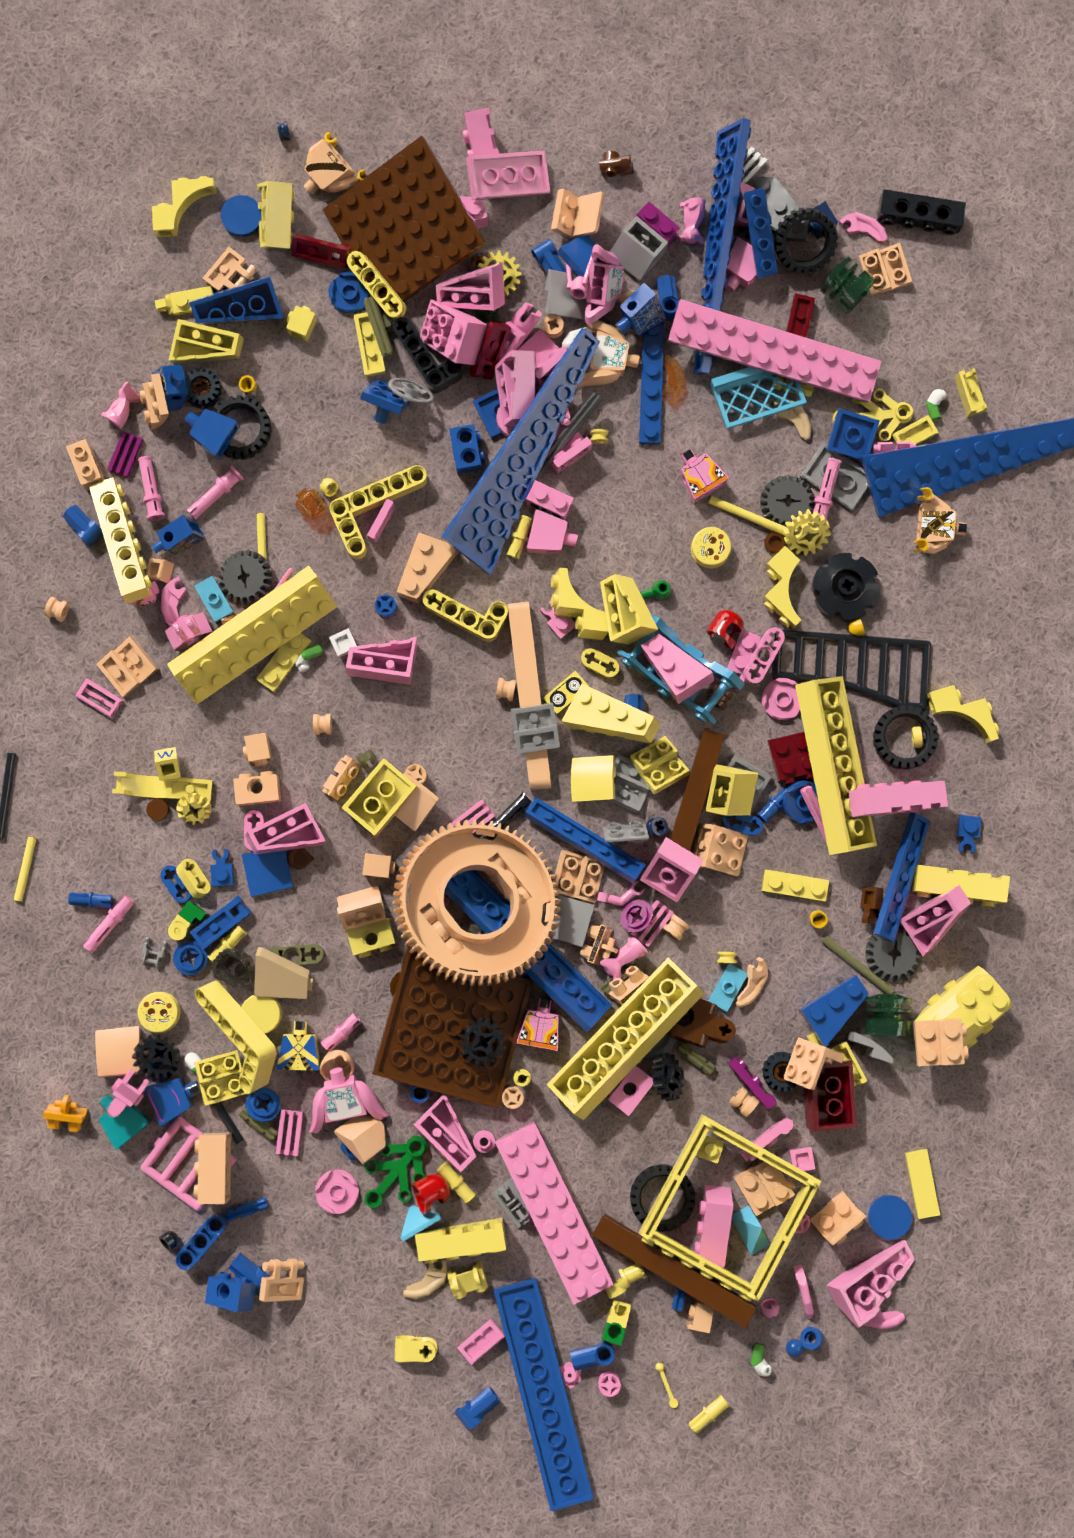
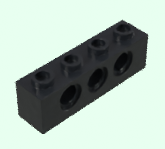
M883 189L879 201L877 221H882V224L885 225L896 223L902 224L904 228L921 227L927 232L939 230L943 231L946 235H954L959 233L963 226L966 202ZM896 208L903 209L905 213H899ZM916 211L923 212L925 216H919ZM937 215H943L945 217V220L939 219Z

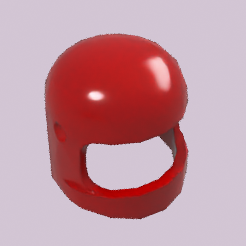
M721 610L716 614L706 632L712 638L715 633L723 637L725 640L723 645L732 650L736 642L731 637L736 632H742L744 621L737 613L731 610ZM732 624L734 630L728 635L726 630Z
M431 1174L412 1183V1189L422 1215L431 1212V1204L434 1201L438 1200L441 1204H444L450 1197L449 1185L440 1174Z

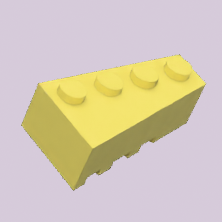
M581 684L562 719V722L570 729L602 733L613 737L619 736L652 743L661 726L654 716L584 684Z
M917 865L913 877L912 892H917L918 897L930 898L931 894L941 895L960 885L971 904H973V901L982 902L981 906L995 907V904L1007 903L1010 876L1002 875V877L994 878L991 874L987 873L970 874L971 872L963 870L949 871L947 868Z
M503 1218L425 1230L415 1234L419 1261H424L425 1264L438 1262L437 1259L442 1258L455 1260L459 1256L468 1255V1257L481 1255V1253H497L506 1250L507 1247Z

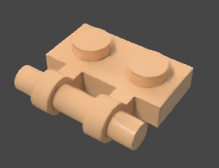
M228 247L205 274L203 280L217 292H220L225 287L230 289L251 282L257 269L250 265L245 270L243 265L246 263V260L232 248ZM238 273L241 277L233 284L230 281Z
M272 1259L270 1262L262 1264L263 1271H270V1277H262L259 1300L263 1302L301 1300L304 1277L297 1276V1272L304 1269L303 1261H297L296 1259H288L287 1261ZM281 1270H287V1275L280 1276Z

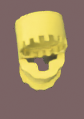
M635 1262V1264L624 1270L622 1268L619 1269L622 1278L616 1279L617 1283L605 1289L609 1299L624 1293L630 1287V1284L636 1280L647 1278L640 1264Z

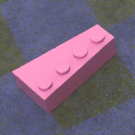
M919 780L908 782V784L895 782L891 783L892 786H888L887 783L874 784V787L871 788L870 784L857 785V790L849 791L852 817L923 812L948 806L945 780L923 783Z

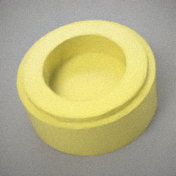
M912 727L913 747L922 748L921 727Z

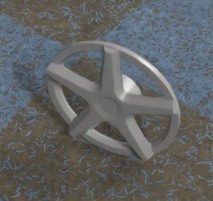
M393 378L388 383L387 388L402 397L404 402L411 401L429 406L433 401V394L427 388L414 381ZM400 381L403 388L394 386L393 382ZM428 394L430 398L426 400L420 395Z

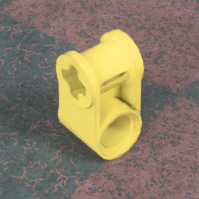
M408 1335L395 1337V1361L430 1362L435 1357L438 1345L433 1338ZM425 1345L431 1350L429 1354L422 1350Z

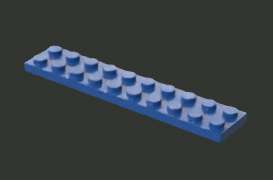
M475 870L461 872L447 883L444 893L486 934L492 933L505 925L510 914V904ZM545 944L548 949L546 952L541 951L543 956L540 959L535 957L537 963L535 965L530 963L531 968L529 970H526L524 967L522 968L575 1022L588 1032L612 1004L551 944Z
M535 1277L494 1288L493 1291L550 1511L594 1500L537 1279Z

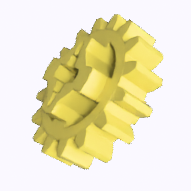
M500 250L497 251L496 256L489 252L488 258L484 256L481 259L484 264L479 263L477 268L487 267L493 261L494 264L503 262L504 281L511 279L510 284L504 287V295L507 297L509 290L514 292L516 290L514 285L520 284V281L516 279L522 275L521 272H517L520 264L514 265L513 262L516 258L509 259L508 252L504 256L501 255Z
M807 509L806 514L798 511V517L792 515L793 521L785 523L788 529L783 530L786 536L784 540L788 544L789 549H794L796 554H799L801 551H803L804 556H807L808 551L815 554L816 548L822 550L821 544L828 543L825 536L831 535L828 529L830 526L824 515L820 516L818 511H815L813 514H811L809 509Z

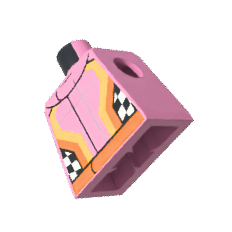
M690 449L681 455L686 466L681 468L680 475L693 504L728 482L729 477L708 454L697 458Z
M539 998L537 1011L528 1009L517 1039L518 1044L558 1051V1015L550 1013L552 1000Z

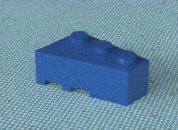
M852 975L798 1010L820 1045L826 1047L869 993L858 976Z

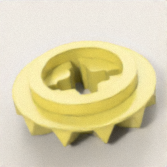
M190 793L178 801L176 810L178 817L182 818L184 823L192 822L194 826L196 821L203 824L204 819H209L212 807L210 801L205 796ZM190 805L193 806V808L195 809L199 808L198 815L195 814L193 811L189 812Z

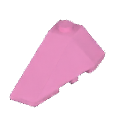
M902 1240L843 1272L826 1286L835 1304L860 1328L879 1312V1306L885 1298L890 1296L892 1293L890 1290L898 1280L902 1279L915 1258L906 1240Z

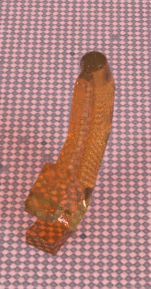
M667 354L664 357L663 364L669 377L662 395L663 397L669 393L673 395V398L668 401L671 406L680 399L686 387L684 371L678 360Z

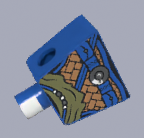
M181 515L157 532L160 540L154 543L152 548L158 556L166 551L176 555L206 538L196 520Z

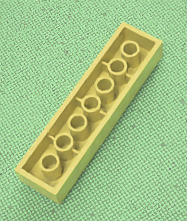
M307 566L169 662L168 666L193 701L199 704L338 606L313 570Z
M843 676L812 680L795 685L829 855L877 846L871 816L852 817L849 791L857 790V785L865 783Z
M667 958L551 1079L547 1086L574 1115L584 1120L705 992L674 962Z

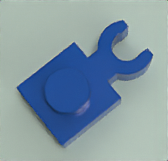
M959 815L957 837H963L958 845L959 852H963L965 844L970 846V853L975 852L976 846L973 839H979L981 817Z
M224 849V856L221 858L217 856V850H213L212 857L216 860V865H210L211 886L234 885L233 864H226V860L229 858V850Z

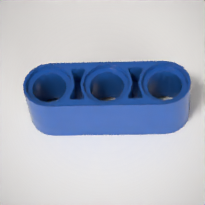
M216 1213L204 1222L177 1254L176 1265L180 1269L188 1270L197 1264L228 1226L226 1216L222 1213ZM213 1219H219L221 1221V1229L217 1230L213 1228ZM198 1236H204L207 1239L205 1247L198 1244ZM184 1253H189L192 1256V1263L187 1264L183 1261Z

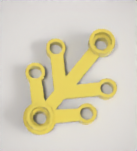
M881 388L873 392L872 398L876 402H883L891 410H882L872 401L866 403L852 398L853 403L861 404L870 411L857 414L880 420L879 425L884 419H892L887 428L879 432L878 439L880 442H888L900 423L909 422L914 414L910 404L895 402ZM880 392L883 397L877 398L875 393ZM904 410L906 416H900L899 411ZM837 411L834 413V415H833V417H832V423H833V424H834V420H835ZM881 433H887L888 438L883 439Z

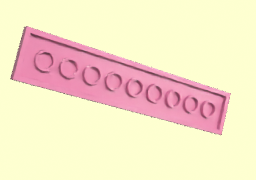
M682 299L679 301L668 342L866 403L870 402L882 362Z

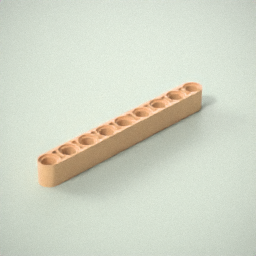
M529 602L508 604L520 708L540 705L541 698ZM547 749L525 753L530 791L551 788Z

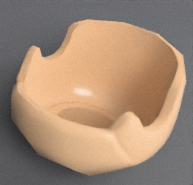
M330 1051L320 1064V1074L325 1080H329L331 1078L330 1070L342 1068L344 1077L351 1076L355 1070L354 1059L345 1051Z

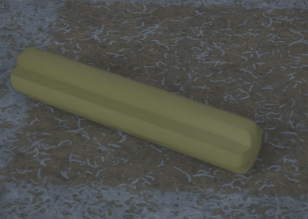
M368 297L364 299V305L381 355L383 357L391 356L393 349L376 300L373 297Z

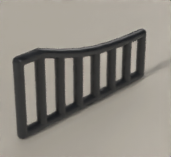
M782 630L785 638L795 639L793 672H781V645L773 660V679L787 678L793 681L808 682L831 678L823 676L825 641L838 642L836 677L843 676L844 680L846 643L859 644L857 684L844 680L846 690L861 693L893 707L911 705L915 708H921L923 712L927 711L931 660L930 641ZM774 633V641H778L776 633ZM804 640L817 641L815 675L802 673ZM867 645H880L878 691L865 687ZM889 646L901 647L898 699L886 695ZM910 648L922 649L920 703L907 702Z

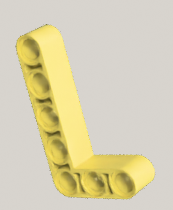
M412 466L332 501L330 512L351 558L359 560L364 558L367 553L365 542L354 517L384 505L387 499L393 501L423 488L427 484L428 479L426 470L422 466ZM419 473L423 475V478L420 481H414L412 479L413 475ZM396 482H402L404 484V486L401 489L397 490L393 488V485ZM382 490L384 495L381 498H376L373 496L375 491ZM359 498L365 500L362 506L354 505L355 500ZM336 508H346L343 514H335ZM346 526H353L354 530L351 533L346 534L343 532ZM356 544L362 546V550L358 553L351 551L352 547Z
M213 981L196 989L195 998L199 1005L245 1056L239 1077L242 1090L246 1094H250L266 1086L269 1083L277 1054L274 1044L218 981Z

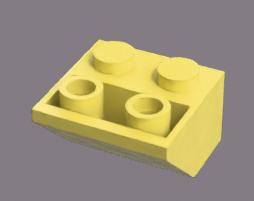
M716 764L713 770L706 811L726 816L750 815L759 773Z

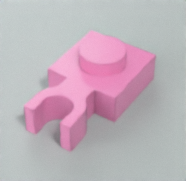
M543 607L540 609L545 616L551 618L547 624L560 640L575 628V622L570 617L554 615V607H552L550 612H546Z

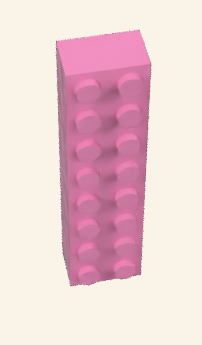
M535 1122L496 1140L495 1143L573 1304L575 1305L614 1285Z

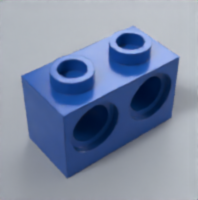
M474 424L449 428L457 474L482 470L481 464L485 463L483 450L479 451L477 444L481 443L480 431H475ZM464 435H468L472 438L467 443H464L460 440L461 437ZM471 455L475 457V460L472 463H466L464 458Z

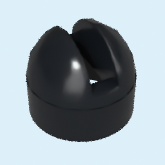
M167 1231L159 1237L161 1244L169 1251L179 1241L178 1235L172 1236L175 1233L174 1231Z

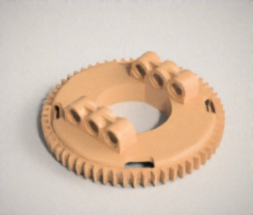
M466 819L463 826L457 821L455 828L449 823L447 831L443 826L439 828V833L434 829L432 837L427 834L425 841L419 840V847L415 845L412 848L414 853L409 852L407 854L410 860L404 859L403 865L406 867L401 866L399 872L404 875L398 874L396 877L401 883H395L394 888L399 891H395L393 896L399 899L394 900L393 905L399 907L395 908L393 913L400 914V916L395 918V922H402L397 929L405 931L400 936L401 938L408 937L405 946L412 944L413 947L410 953L417 951L418 955L415 959L418 960L423 957V966L427 963L431 964L429 971L437 968V976L444 972V979L447 980L451 975L453 976V983L458 978H461V985H464L466 980H469L470 986H473L475 980H477L478 985L482 986L483 980H486L487 986H490L492 979H494L497 985L500 983V977H502L504 982H507L508 974L512 979L516 977L515 971L522 975L524 973L522 967L529 970L531 968L530 963L533 965L537 963L535 957L540 959L543 956L541 951H547L548 947L545 944L550 945L552 940L549 937H554L556 934L551 929L558 927V924L553 921L560 919V916L554 914L561 910L560 907L555 906L561 902V899L555 898V896L560 894V891L554 890L558 886V882L551 881L556 877V874L549 875L552 866L545 867L548 859L543 861L540 859L543 852L537 854L535 852L537 845L532 848L529 846L531 840L525 843L523 841L524 834L518 838L516 836L517 830L511 834L509 833V826L505 830L501 829V823L497 827H493V821H491L486 826L485 820H482L480 825H477L476 819H474L472 824L469 825ZM474 830H476V834L479 835H487L491 837H494L495 834L497 835L496 838L492 841L488 839L475 838L472 833ZM469 870L484 871L491 878V881L495 882L497 888L510 903V914L504 926L488 934H472L459 927L444 906L445 887L457 874ZM410 883L409 902L406 904L407 890ZM548 903L546 904V915L544 921L548 922V924L544 926L541 923L543 914V904ZM459 968L467 969V970H477L478 972L465 971V970H461V969H459Z

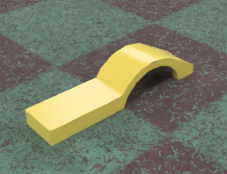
M114 771V776L117 777L116 789H112L114 794L181 799L187 794L197 793L211 801L212 780L179 777L159 781L158 776H144Z

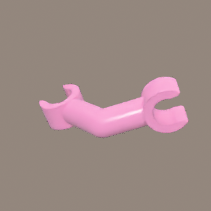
M635 881L634 884H631L630 889L621 897L598 892L596 900L623 906L635 895H641L645 889L636 892L634 886L639 881Z

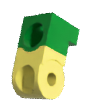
M188 901L168 928L169 936L174 940L186 939L190 934V928L196 920L204 921L208 913L193 901Z
M613 1299L601 1335L602 1340L622 1345L631 1304Z

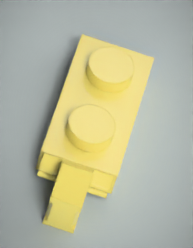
M211 286L170 293L165 295L164 299L155 301L156 309L158 312L168 311L169 315L191 313L192 309L189 302L211 295L213 290Z

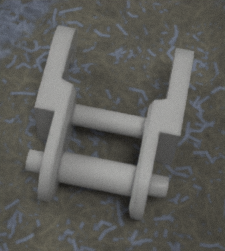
M146 937V942L141 952L144 953V956L141 957L142 965H145L147 962L155 964V968H158V965L162 963L160 958H164L167 941L163 942L161 952H155L147 948L150 937ZM148 953L157 955V959L147 958Z

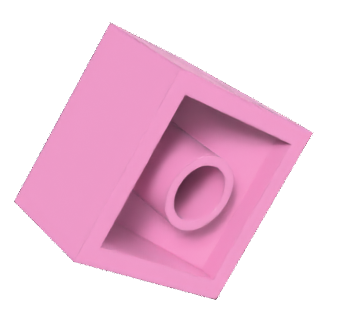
M666 837L640 880L675 902H678L696 875L703 859Z

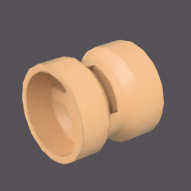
M742 1086L736 1092V1097L733 1096L730 1099L729 1104L733 1107H738L740 1113L747 1117L758 1105L759 1100L754 1096H750L748 1091Z

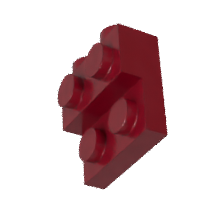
M805 732L767 741L777 782L783 781L784 785L797 782L796 778L804 776L805 780L814 778Z

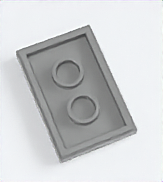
M823 442L800 475V478L821 490L828 458L841 460L842 463L840 464L831 498L852 512L869 488L864 468L844 455L826 450L827 444Z

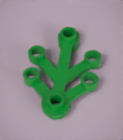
M413 1136L404 1144L390 1145L385 1143L390 1148V1152L384 1154L381 1150L379 1153L386 1157L391 1153L406 1152L400 1160L379 1162L369 1160L366 1162L365 1170L370 1174L380 1170H391L376 1189H371L366 1193L365 1203L368 1207L376 1208L381 1204L383 1193L398 1175L400 1185L398 1198L402 1202L410 1200L412 1194L408 1186V1163L413 1159L415 1171L412 1177L413 1182H416L415 1176L417 1174H421L423 1178L426 1177L423 1173L422 1156L427 1151V1142L423 1137ZM414 1143L420 1144L421 1148L419 1151L413 1150L412 1145ZM374 1163L376 1166L375 1170L370 1171L367 1167L368 1164ZM407 1191L409 1193L408 1199H403L401 1192ZM376 1194L378 1201L372 1202L370 1195Z

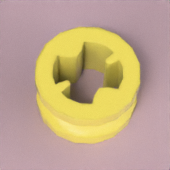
M594 429L590 431L592 436L590 441L592 444H606L609 442V439L606 438L608 430Z
M717 952L720 956L717 963H737L734 959L737 952Z

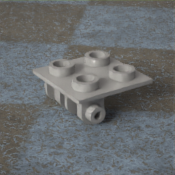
M639 821L630 822L629 825L610 823L603 827L605 842H610L613 845H619V841H621V845H624V841H627L628 845L630 841H632V844H642L643 841L649 839L646 824H642Z
M511 1177L494 1190L492 1195L519 1228L530 1221L531 1215Z

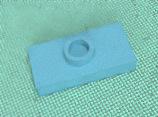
M213 576L194 586L215 623L234 613Z
M728 963L708 1001L727 1012L745 981L747 973Z

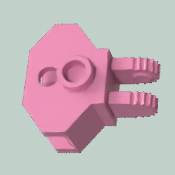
M204 613L180 616L176 619L177 622L173 623L165 631L174 651L192 647L213 632Z
M130 1069L122 1080L118 1078L111 1087L114 1091L111 1095L114 1097V1100L107 1109V1115L115 1118L125 1107L137 1106L144 1097L141 1093L149 1081L145 1079L137 1089L128 1084V1080L135 1072L133 1069Z

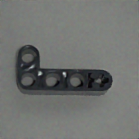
M399 317L394 321L393 331L396 339L431 392L439 393L462 379V364L448 359L438 365L410 320L405 317ZM400 327L406 329L408 335L407 337H405V334L402 330H399ZM411 344L419 345L416 350L409 349ZM422 361L430 362L428 367H421L419 364ZM452 367H456L459 369V371L455 374H451L448 372V370ZM433 378H439L441 380V382L437 385H433L430 383V381Z

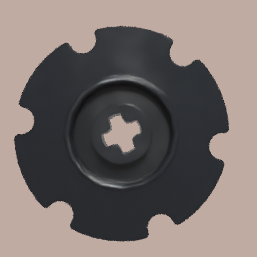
M840 553L829 557L826 560L827 567L819 566L812 580V591L818 593V597L814 600L815 604L829 618L839 615L842 622H850L864 617L867 614L865 608L873 609L880 597L881 584L876 583L874 580L878 575L877 570L872 563L862 556L858 560H854L851 553ZM844 583H846V586L851 587L848 591L846 588H842Z

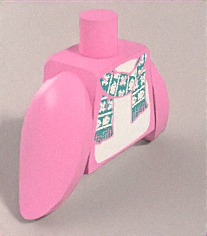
M598 244L593 246L592 259L594 261H591L586 300L588 303L585 310V321L588 325L594 323L614 308L615 300L621 296L622 284L625 281L624 267L619 266L620 260L618 257L604 250Z
M334 1068L330 1070L331 1080L325 1081L324 1087L319 1089L314 1096L312 1124L309 1133H318L323 1126L324 1119L328 1123L366 1115L367 1111L379 1120L389 1115L382 1108L374 1092L366 1083L356 1080L353 1075L344 1077L342 1068Z

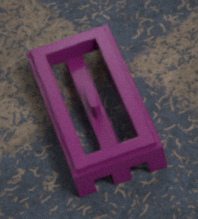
M122 431L107 470L128 478L144 439ZM126 438H128V441H127V443H126V446H125V448H124V451H123V453H122V456H121V458H120V461H119V463H118V466H117V468L115 469V465H116V463H117V460H118V458H119V455H120V453H121V450H122V448H123V445H124V443H125V440H126ZM136 441L125 471H122L132 443Z

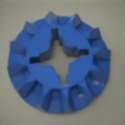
M189 940L182 942L174 951V965L179 972L185 975L198 974L205 969L208 962L207 950H203L197 941ZM188 950L191 954H199L194 959L195 966L190 961H182L188 957Z
M265 1087L250 1093L245 1104L248 1115L255 1121H262L263 1123L273 1120L279 1113L281 1106L278 1095L273 1090ZM259 1101L262 1103L269 1101L266 1106L267 1111L263 1108L256 1110Z

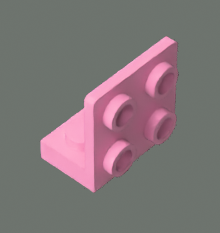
M538 330L518 350L535 351V384L540 387L546 382L567 348L564 345L559 348L542 330Z
M559 424L554 441L564 430L565 425ZM577 432L564 450L555 455V460L551 465L552 468L559 474L590 452L592 442L588 437L583 438Z

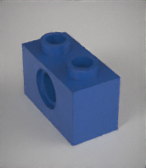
M218 1272V1276L208 1277L206 1304L234 1312L253 1311L256 1283L248 1282L247 1277L235 1276L233 1278L231 1277L232 1274L228 1272Z

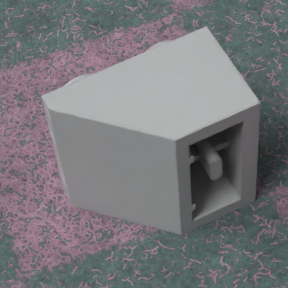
M636 216L623 230L610 252L618 257L620 266L624 267V270L640 282L667 252L668 242Z

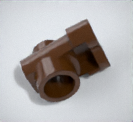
M607 151L603 154V159L599 163L601 174H605L607 177H615L617 174H633V162H631L630 155L620 156L615 151Z

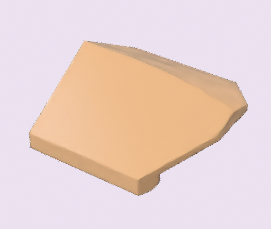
M361 1115L352 1117L334 1132L362 1164H365L386 1146L384 1125L373 1116Z

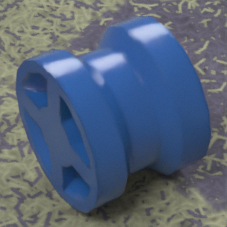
M381 595L375 601V609L379 616L390 618L396 613L397 605L392 596Z

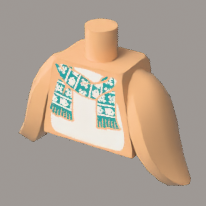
M600 320L588 325L591 331L596 334V338L600 343L591 360L589 373L584 375L581 384H578L576 389L613 383L620 376H623L625 366L638 367L640 356L628 353L629 342L626 341L625 336L617 328Z

